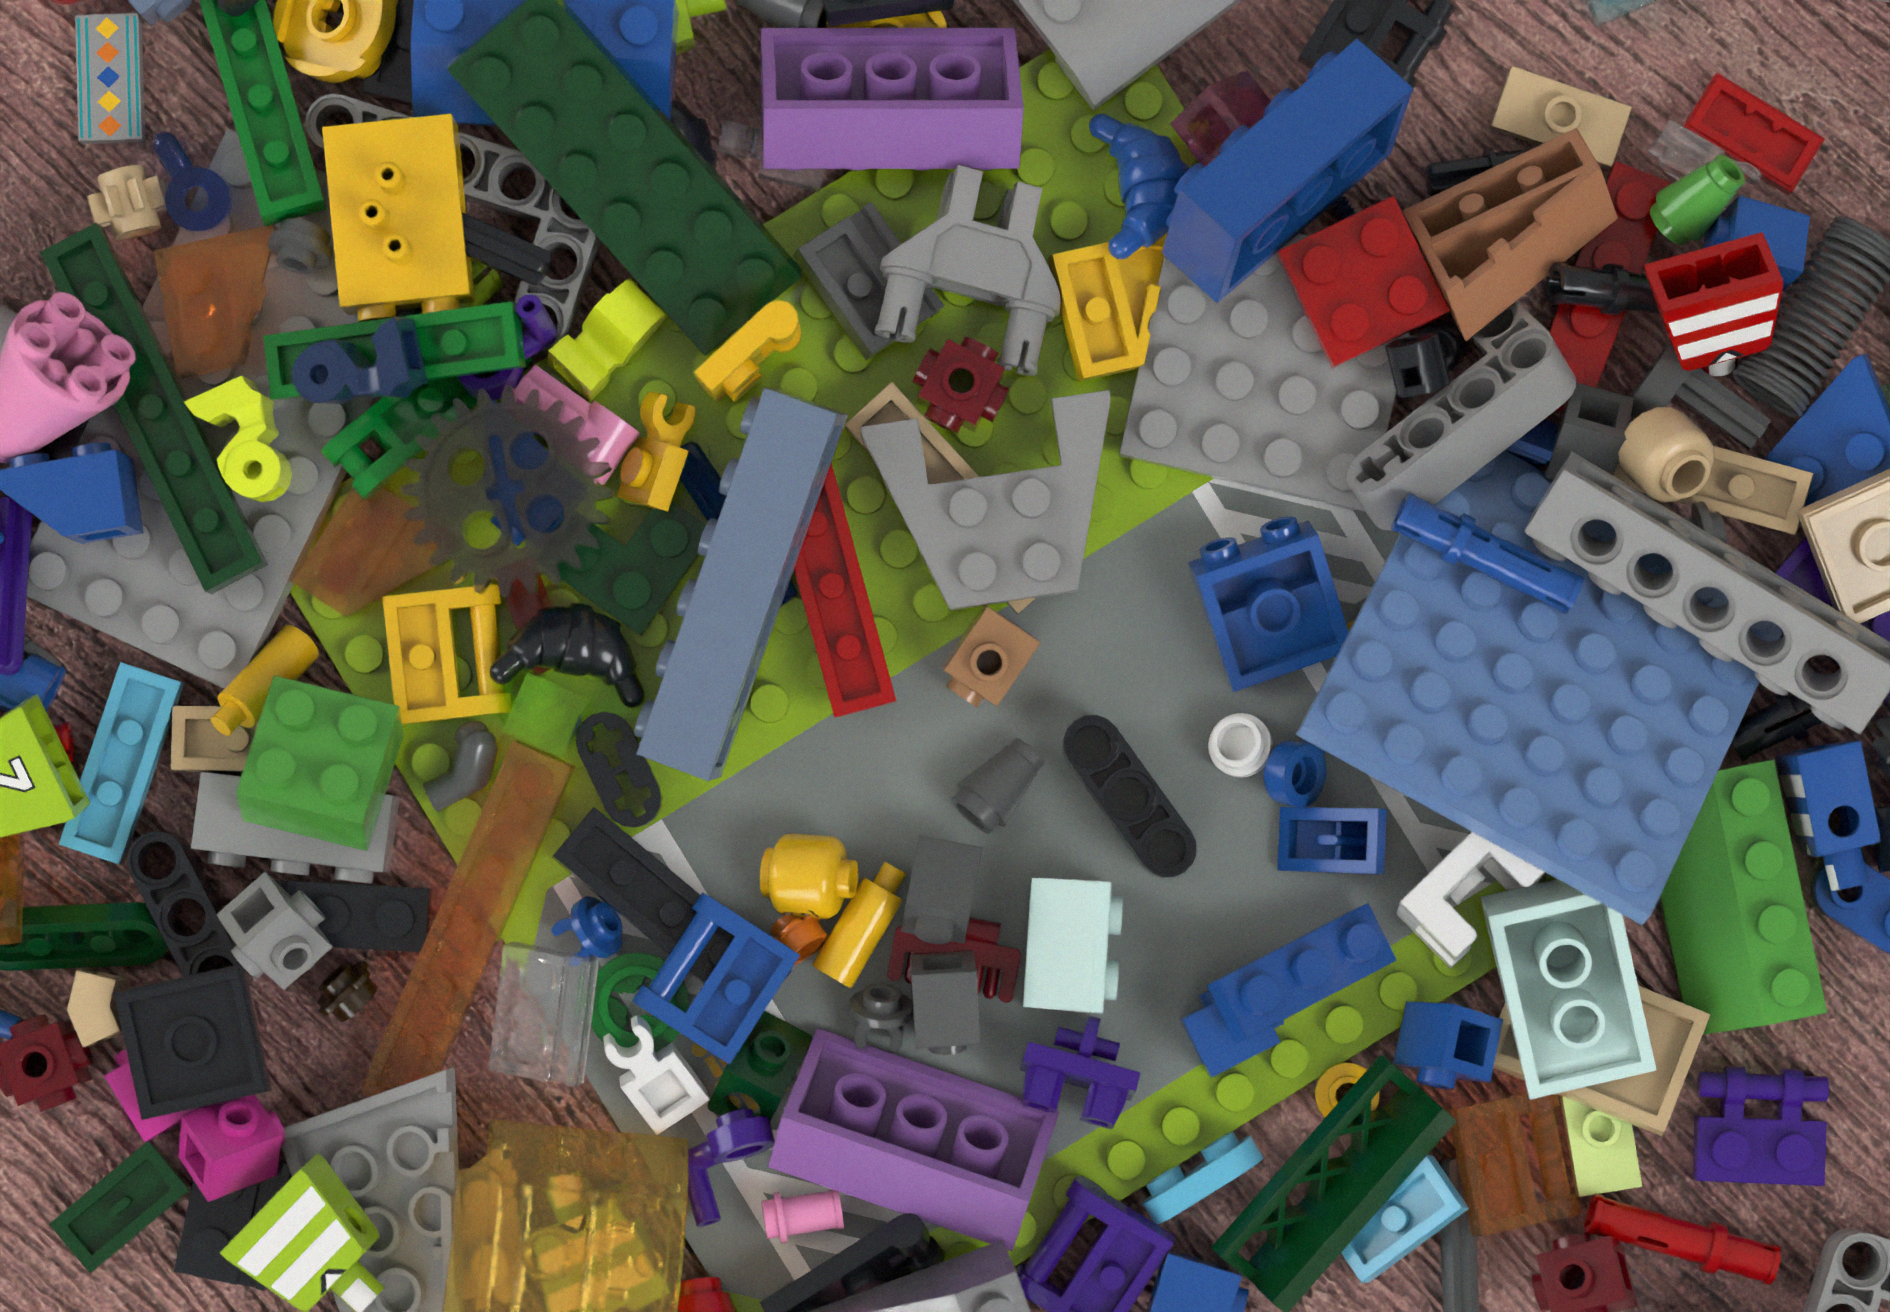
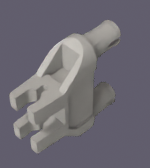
M958 165L955 168V172L949 173L946 177L936 222L882 258L880 270L883 272L882 277L888 280L879 321L874 333L884 338H889L890 333H895V341L914 342L924 290L936 288L1005 307L1004 310L1010 315L1001 355L998 358L997 364L1004 367L1006 371H1011L1012 366L1016 367L1015 373L1036 375L1046 322H1051L1054 320V317L1059 316L1062 304L1060 292L1053 274L1032 237L1042 188L1017 182L1014 185V190L1008 189L1005 193L998 226L994 227L973 221L983 171Z

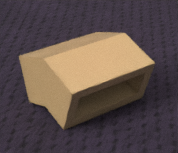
M92 969L76 971L67 1012L82 1047L97 1045L122 1034L114 993L127 990L129 978Z

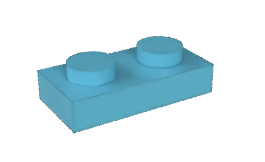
M1427 1155L1341 1253L1360 1282L1370 1283L1467 1211L1469 1207L1435 1157Z

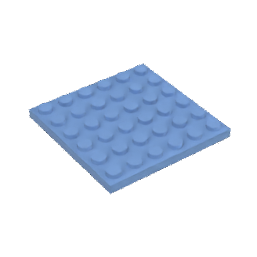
M1504 450L1434 506L1458 517L1465 513L1475 518V525L1487 530V532L1539 555L1561 568L1584 576L1582 588L1571 609L1569 608L1567 614H1563L1544 602L1507 586L1472 567H1468L1458 561L1451 565L1441 560L1442 553L1429 548V546L1415 539L1399 534L1296 735L1643 925L1651 916L1759 681L1755 677V671L1739 661L1733 659L1731 662H1726L1708 653L1700 645V638L1681 626L1669 628L1656 622L1644 611V604L1622 592L1620 595H1615L1603 590L1589 578L1588 570L1568 558L1565 561H1557L1538 550L1532 542L1533 537L1524 533L1534 509L1553 480L1544 478V471ZM1594 519L1584 524L1586 532L1596 540L1608 541L1617 536L1613 526L1604 520ZM1648 553L1639 558L1642 566L1653 574H1665L1673 569L1670 561H1667L1666 557L1658 553ZM1703 587L1695 592L1697 599L1708 607L1717 608L1729 602L1727 596L1715 587ZM1759 621L1751 626L1753 633L1765 641L1778 640L1783 632L1779 625L1771 621Z

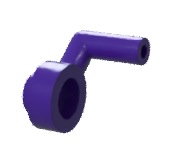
M532 294L521 297L516 304V311L526 327V330L522 332L525 360L552 345L557 338L556 327L542 302L537 296ZM523 368L502 370L488 378H483L484 373L458 376V379L471 396L480 400L492 401L493 399L497 400L507 396L516 388L521 380Z
M741 1109L724 1114L715 1120L717 1128L707 1134L708 1141L687 1149L680 1155L679 1166L697 1227L708 1226L721 1220L707 1169L719 1163L749 1158L772 1148L775 1139L768 1117H755L752 1109Z

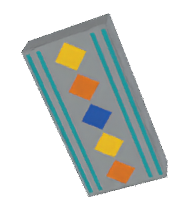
M139 13L75 15L78 141L82 145L146 142L142 16Z

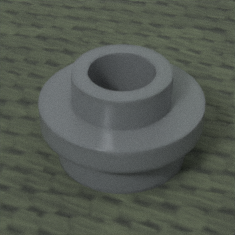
M284 219L280 224L279 230L273 231L270 234L267 243L269 250L277 256L276 261L280 266L300 274H310L314 269L327 267L332 257V250L328 246L331 239L330 234L319 225L302 219Z

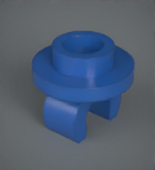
M591 896L584 897L575 902L571 908V915L555 923L551 929L554 937L572 930L581 942L580 951L568 958L571 966L581 965L596 956L608 958L617 953L622 944V922L619 915L607 903Z

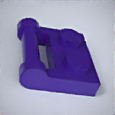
M1077 1175L1066 1191V1196L1069 1200L1027 1264L1020 1263L1015 1269L1026 1299L1048 1312H1129L1174 1244V1235L1108 1195L1094 1181ZM1089 1214L1104 1222L1105 1225L1063 1289L1052 1284L1048 1277Z

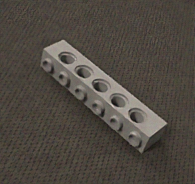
M1573 451L1569 454L1529 519L1524 533L1533 537V544L1542 553L1557 561H1565L1568 558L1588 570L1589 578L1603 590L1615 595H1620L1624 592L1644 604V611L1661 625L1669 628L1681 626L1699 637L1700 645L1714 657L1726 662H1731L1735 659L1754 670L1756 679L1769 690L1780 695H1788L1790 692L1810 704L1813 714L1831 727L1843 729L1847 726L1861 734L1890 692L1889 641ZM1594 519L1604 520L1613 526L1617 536L1608 541L1596 540L1586 532L1584 524ZM1648 553H1658L1670 561L1673 569L1665 574H1653L1642 566L1639 558ZM1703 587H1715L1727 596L1729 602L1717 608L1708 607L1697 599L1695 592ZM1759 621H1771L1779 625L1785 635L1775 641H1765L1753 633L1751 626ZM1819 654L1828 655L1834 658L1841 668L1832 674H1819L1809 667L1807 660Z

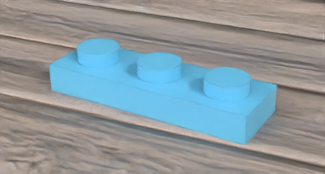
M120 662L80 779L81 785L91 804L76 818L65 823L58 845L124 865L172 723L173 706L178 705L185 683Z

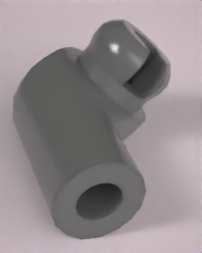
M469 721L461 725L455 734V741L458 743L453 769L423 783L425 792L437 812L478 792L489 783L498 747L495 736L489 732L488 727L484 723Z

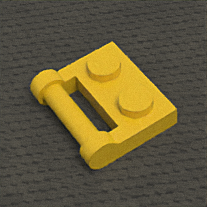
M781 300L768 303L694 371L699 385L717 404L726 395L735 402L748 392L762 377L758 372L760 369L758 366L773 352L783 354L796 349L801 341L802 333L795 308L788 302Z
M498 584L382 597L394 705L400 707L402 725L513 712L511 693H505L504 685L495 683L490 677L489 672L493 662L500 656L495 605L501 604ZM470 608L479 696L460 698L451 610Z

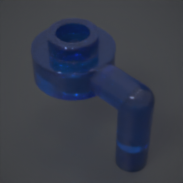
M170 132L158 133L153 140V149L172 179L165 194V204L170 217L179 226L194 232H207L218 228L228 218L232 209L233 198L228 183L221 175L210 169L194 167L186 154L187 146L183 138ZM194 187H202L208 193V204L201 211H192L186 204V195Z

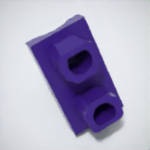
M1088 1015L1083 1033L1059 1026L1055 1037L1054 1045L1076 1050L1077 1055L1028 1041L1020 1066V1071L1026 1072L1023 1081L1022 1104L1034 1109L1055 1113L1063 1083L1088 1089L1080 1120L1099 1127L1113 1129L1126 1100L1131 1101L1136 1092L1141 1072L1091 1059V1055L1116 1061L1120 1043L1097 1037L1101 1019Z

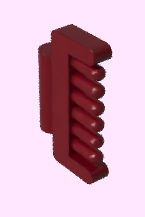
M969 917L964 944L952 941L946 944L928 943L917 938L915 934L901 932L902 926H899L894 935L887 976L891 981H897L901 978L906 951H909L904 978L909 984H911L910 955L974 951L978 994L981 988L984 967L986 966L988 969L983 995L987 999L994 998L1001 969L1003 970L999 999L1003 1003H1009L1014 995L1021 951L1018 948L997 944L1001 923Z

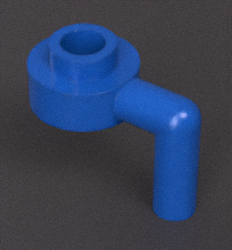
M1287 740L1278 744L1271 752L1263 773L1265 787L1271 799L1277 803L1295 807L1311 805L1319 797L1325 784L1326 761L1324 754L1326 751L1306 740L1302 742Z

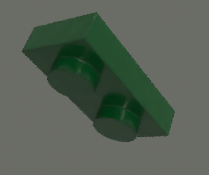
M150 1140L49 1223V1225L87 1271L92 1273L190 1192L192 1187L157 1144Z

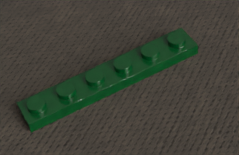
M94 223L41 251L40 254L58 291L76 297L83 304L85 311L101 320L114 335L127 340L135 352V361L129 368L130 381L123 395L114 403V406L204 591L213 594L267 566L268 563L230 486L225 482L220 473L217 459L196 416L193 415L184 403L187 401L185 393L104 228L98 223Z

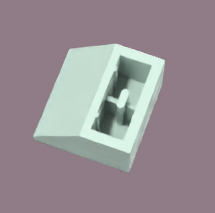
M1031 878L1023 1007L1103 1013L1104 1000H1116L1119 961L1107 960L1108 934H1121L1123 896L1111 895V882Z

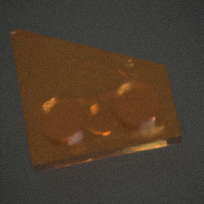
M262 226L154 250L175 369L178 376L187 378L245 365L253 338L251 331L252 321L255 315L260 312L267 288L263 285L272 253L267 243L270 234L273 231L279 230L276 226Z

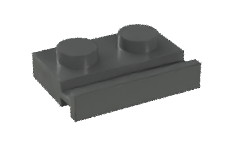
M872 202L798 248L793 255V258L803 269L805 275L865 360L895 342V333H890L889 338H884L875 334L874 331L879 321L888 280L882 277L883 272L880 270L881 260L885 255L901 245ZM932 288L924 290L917 326L939 313L944 307V304Z

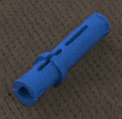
M1408 492L1393 519L1392 531L1415 539L1429 546V548L1442 553L1441 560L1451 565L1458 561L1468 567H1472L1507 586L1544 602L1563 614H1567L1569 608L1571 609L1582 588L1584 576L1561 568L1539 555L1487 532V530L1475 525V518L1465 513L1458 517Z

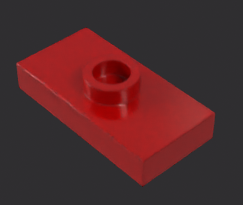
M1717 72L1711 78L1680 129L1719 154L1729 157L1737 165L1786 195H1790L1825 140V138Z

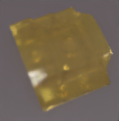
M492 1119L490 1121L487 1154L456 1179L452 1234L442 1311L677 1312L687 1213L688 1139Z

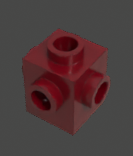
M967 336L964 337L960 345L947 338L941 352L929 348L912 381L922 386L918 395V404L928 408L924 417L956 434L959 433L962 426L975 432L982 418L993 423L1010 388L1000 383L1004 376L1005 368L995 363L999 353ZM964 370L972 375L974 385L970 391L957 393L951 389L949 378L954 372Z
M46 1014L9 1027L13 1039L0 1043V1088L6 1097L14 1095L18 1106L36 1101L40 1112L77 1099L73 1087L92 1080L88 1066L93 1064L89 1046L82 1047L71 1021L67 1020L49 1024ZM33 1052L43 1054L47 1060V1069L40 1077L36 1076L29 1055Z
M1588 1233L1569 1235L1552 1241L1553 1251L1536 1255L1540 1273L1532 1275V1284L1538 1306L1542 1312L1549 1310L1550 1312H1617L1638 1306L1623 1244L1612 1236L1591 1241ZM1585 1276L1583 1285L1577 1289L1579 1280Z

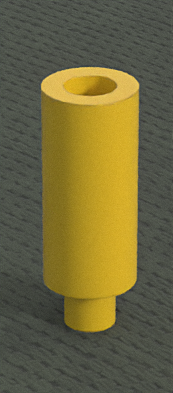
M285 625L218 695V702L221 708L211 717V723L215 729L225 736H230L239 725L248 728L253 727L260 720L273 677L278 676L296 681L319 657V651L312 639L299 628Z
M884 861L873 882L863 877L857 887L854 898L849 900L812 966L852 989L903 902V899L896 896L895 893L904 880L906 873Z

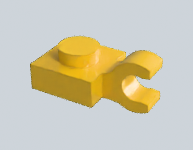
M649 391L640 407V417L647 430V437H638L633 449L624 458L620 471L622 482L616 497L637 505L668 512L689 452L680 448L686 432L694 422L695 407L676 402L671 418L665 421L663 409L668 396Z

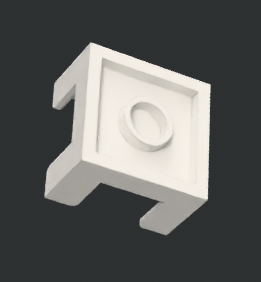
M1473 832L1400 901L1396 913L1449 969L1469 952L1470 944L1476 939L1477 934L1446 901L1451 897L1457 904L1461 903L1486 878L1479 871L1482 866L1507 891L1538 884L1543 879L1542 875L1545 873Z

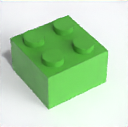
M274 676L236 791L242 820L368 851L404 736L400 707Z

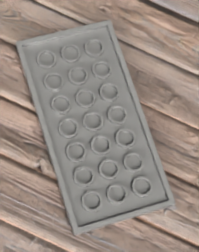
M228 128L142 307L187 400L241 375L254 381L261 393L270 398L263 335L358 323L357 314L347 315L339 305L327 173L315 168L327 210L295 219H302L317 224L330 234L331 239L328 245L332 250L330 263L327 267L314 269L310 274L292 272L277 263V256L267 246L270 234L273 231L279 230L281 223L264 227L238 134ZM421 308L396 310V317L416 315L422 310ZM355 396L352 400L343 404L314 403L303 397L279 401L273 400V417L279 435L270 443V447L284 454L289 461L292 471L290 486L281 497L266 503L248 499L231 488L268 565L213 594L204 591L114 404L89 419L78 446L90 443H110L112 450L116 449L133 458L144 533L80 544L63 537L41 520L30 543L27 597L219 687L225 688L264 648L347 472L340 464L333 467L323 456L321 450L334 436L378 402L381 397ZM196 417L217 459L238 433L240 426L237 420L220 428Z

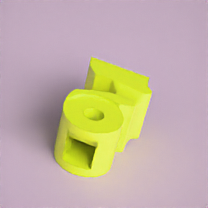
M628 278L610 294L607 293L593 307L582 324V332L575 340L567 334L548 350L547 365L579 396L590 403L606 387L610 374L617 367H624L631 356L655 333L667 317V313L655 304L638 287L636 282Z
M241 375L184 402L194 416L220 428L237 420L240 426L238 433L217 458L222 477L235 492L253 501L263 503L274 501L285 494L291 483L292 471L285 455L270 447V443L279 435L273 417L274 401L263 395L254 381Z

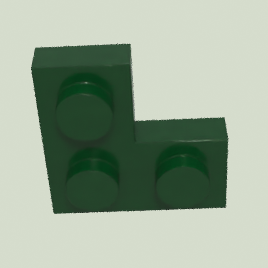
M671 501L668 512L652 508L624 546L578 512L572 510L536 562L642 637L699 557V542L706 525Z

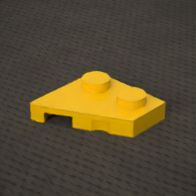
M1167 233L1148 248L1141 246L1132 255L1123 260L1111 256L1108 248L1109 242L1052 254L1047 259L1060 292L1062 303L1060 312L1078 382L1138 369L1144 365L1150 340L1149 321L1151 315L1156 311L1161 286H1158L1164 260L1162 251Z

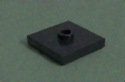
M241 964L114 993L141 1120L272 1090L247 974Z

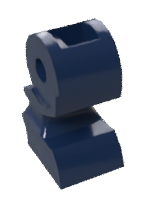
M393 317L379 326L372 337L377 354L374 365H371L364 354L351 342L328 340L312 344L296 358L292 368V381L297 392L304 399L324 404H343L352 400L355 396L407 398L413 389L428 383L414 319Z

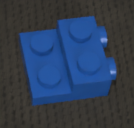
M1293 516L1271 520L1261 526L1260 532L1262 537L1239 545L1233 537L1213 540L1199 549L1201 558L1188 562L1206 620L1211 627L1228 683L1233 692L1336 657L1349 633L1319 535L1309 520L1299 524L1297 518Z

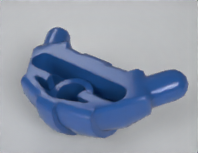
M1101 113L1092 117L1089 122V130L1095 138L1110 145L1109 153L1117 160L1119 190L1122 202L1125 203L1126 217L1123 220L1122 230L1109 241L1108 248L1111 256L1123 260L1132 255L1141 246L1146 248L1152 246L1168 232L1169 227L1166 225V220L1174 209L1177 199L1174 189L1189 168L1181 160L1177 147L1169 137L1159 136L1147 128L1132 123L1124 124Z

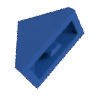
M1280 807L1277 871L1362 875L1384 874L1387 809Z

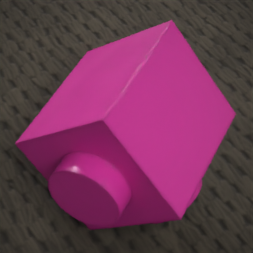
M256 1095L206 1105L201 1109L182 1115L178 1157L206 1200L210 1202L277 1176L280 1148L285 1144V1134L275 1112L272 1110L266 1111Z

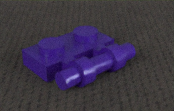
M1724 1066L1722 1072L1699 1071L1697 1075V1096L1721 1098L1720 1116L1695 1115L1693 1180L1825 1186L1827 1122L1822 1120H1801V1109L1803 1101L1827 1102L1829 1095L1828 1077L1804 1076L1802 1069L1786 1068L1781 1069L1780 1075L1746 1073L1745 1067ZM1745 1099L1778 1100L1777 1119L1744 1117Z

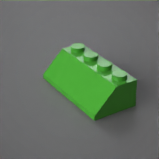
M1774 759L1720 769L1714 778L1659 897L1681 1003L1710 1014L1703 1035L1766 1026L1825 1014L1827 1009Z

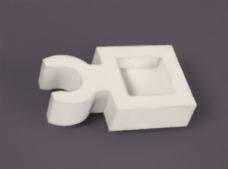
M636 1015L631 1018L633 1032L639 1038L637 1044L632 1047H622L608 1033L603 1037L604 1049L611 1063L623 1069H630L619 1077L620 1088L655 1134L658 1135L710 1101L709 1092L672 1042L658 1052L654 1050L650 1025L645 1019Z

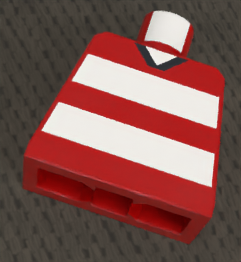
M1763 232L1644 264V272L1663 324L1683 370L1692 371L1701 368L1708 375L1724 376L1736 368L1739 357L1764 351L1771 345L1783 288V278Z

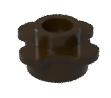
M364 960L359 961L352 968L347 963L340 965L321 983L318 990L322 995L317 1003L321 1006L319 1012L323 1016L332 1013L340 1022H344L358 1013L375 995L378 986L369 978L371 973L367 970L368 964Z

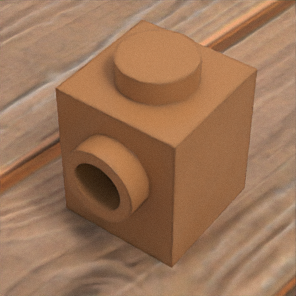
M984 605L941 666L945 672L953 676L946 687L977 708L984 698L998 706L1041 642L988 605Z

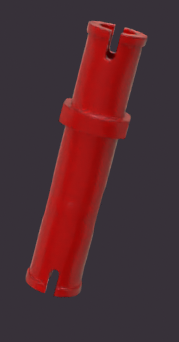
M1597 1193L1593 1195L1585 1217V1233L1603 1237L1612 1236L1620 1242L1698 1263L1700 1271L1713 1275L1719 1269L1758 1280L1770 1286L1777 1275L1781 1261V1246L1776 1244L1770 1245L1728 1233L1726 1225L1712 1222L1707 1227L1657 1211L1608 1199Z

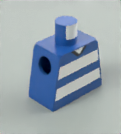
M1836 741L1774 756L1801 854L1813 857L1823 856L1831 891L1868 883L1869 880L1861 847L1880 842V833L1861 742ZM1836 809L1840 816V826L1835 833H1832L1828 826V818L1830 813Z

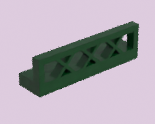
M1381 1054L1211 1248L1219 1257L1249 1279L1272 1304L1283 1312H1289L1457 1120ZM1389 1079L1400 1087L1399 1091L1384 1108L1371 1111L1372 1098ZM1352 1133L1351 1145L1340 1157L1328 1159L1329 1147L1341 1135ZM1310 1181L1309 1193L1298 1205L1285 1207L1286 1196L1297 1184ZM1267 1230L1265 1243L1249 1261L1238 1253L1239 1249L1255 1232Z

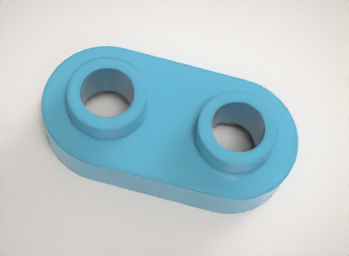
M1231 1131L1203 1148L1200 1152L1205 1161L1188 1172L1183 1173L1179 1165L1147 1183L1146 1187L1151 1195L1142 1202V1205L1152 1221L1158 1225L1169 1220L1262 1161L1264 1156L1251 1135L1238 1140L1234 1132Z

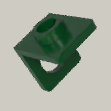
M764 1011L730 1065L727 1063L707 1108L719 1116L741 1110L731 1102L728 1096L729 1093L738 1092L751 1097L758 1104L760 1111L754 1113L755 1117H768L769 1122H771L788 1086L810 1047L813 1039L812 1036Z

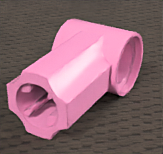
M534 365L522 378L504 407V410L512 415L515 420L559 449L556 453L602 486H604L640 435L636 429L596 401L590 404L537 365Z

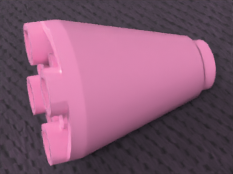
M56 292L49 300H37L22 308L8 330L0 353V463H10L11 458L34 453L113 405L123 395L130 381L129 368L135 361V352L130 343L124 338L114 335L101 320L85 311L83 304L71 294Z

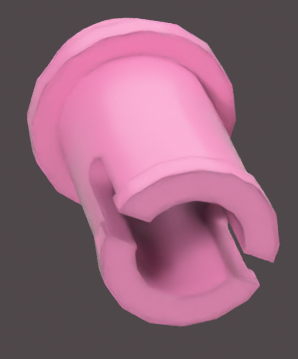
M831 1189V1191L781 1198L780 1192L773 1193L774 1199L761 1201L767 1239L779 1238L780 1243H787V1236L835 1228L837 1230L844 1229L839 1191Z

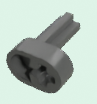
M1671 341L1661 351L1629 396L1634 398L1631 416L1634 419L1641 413L1653 408L1666 407L1674 396L1747 450L1754 446L1771 422V419L1700 368L1692 371L1683 370Z

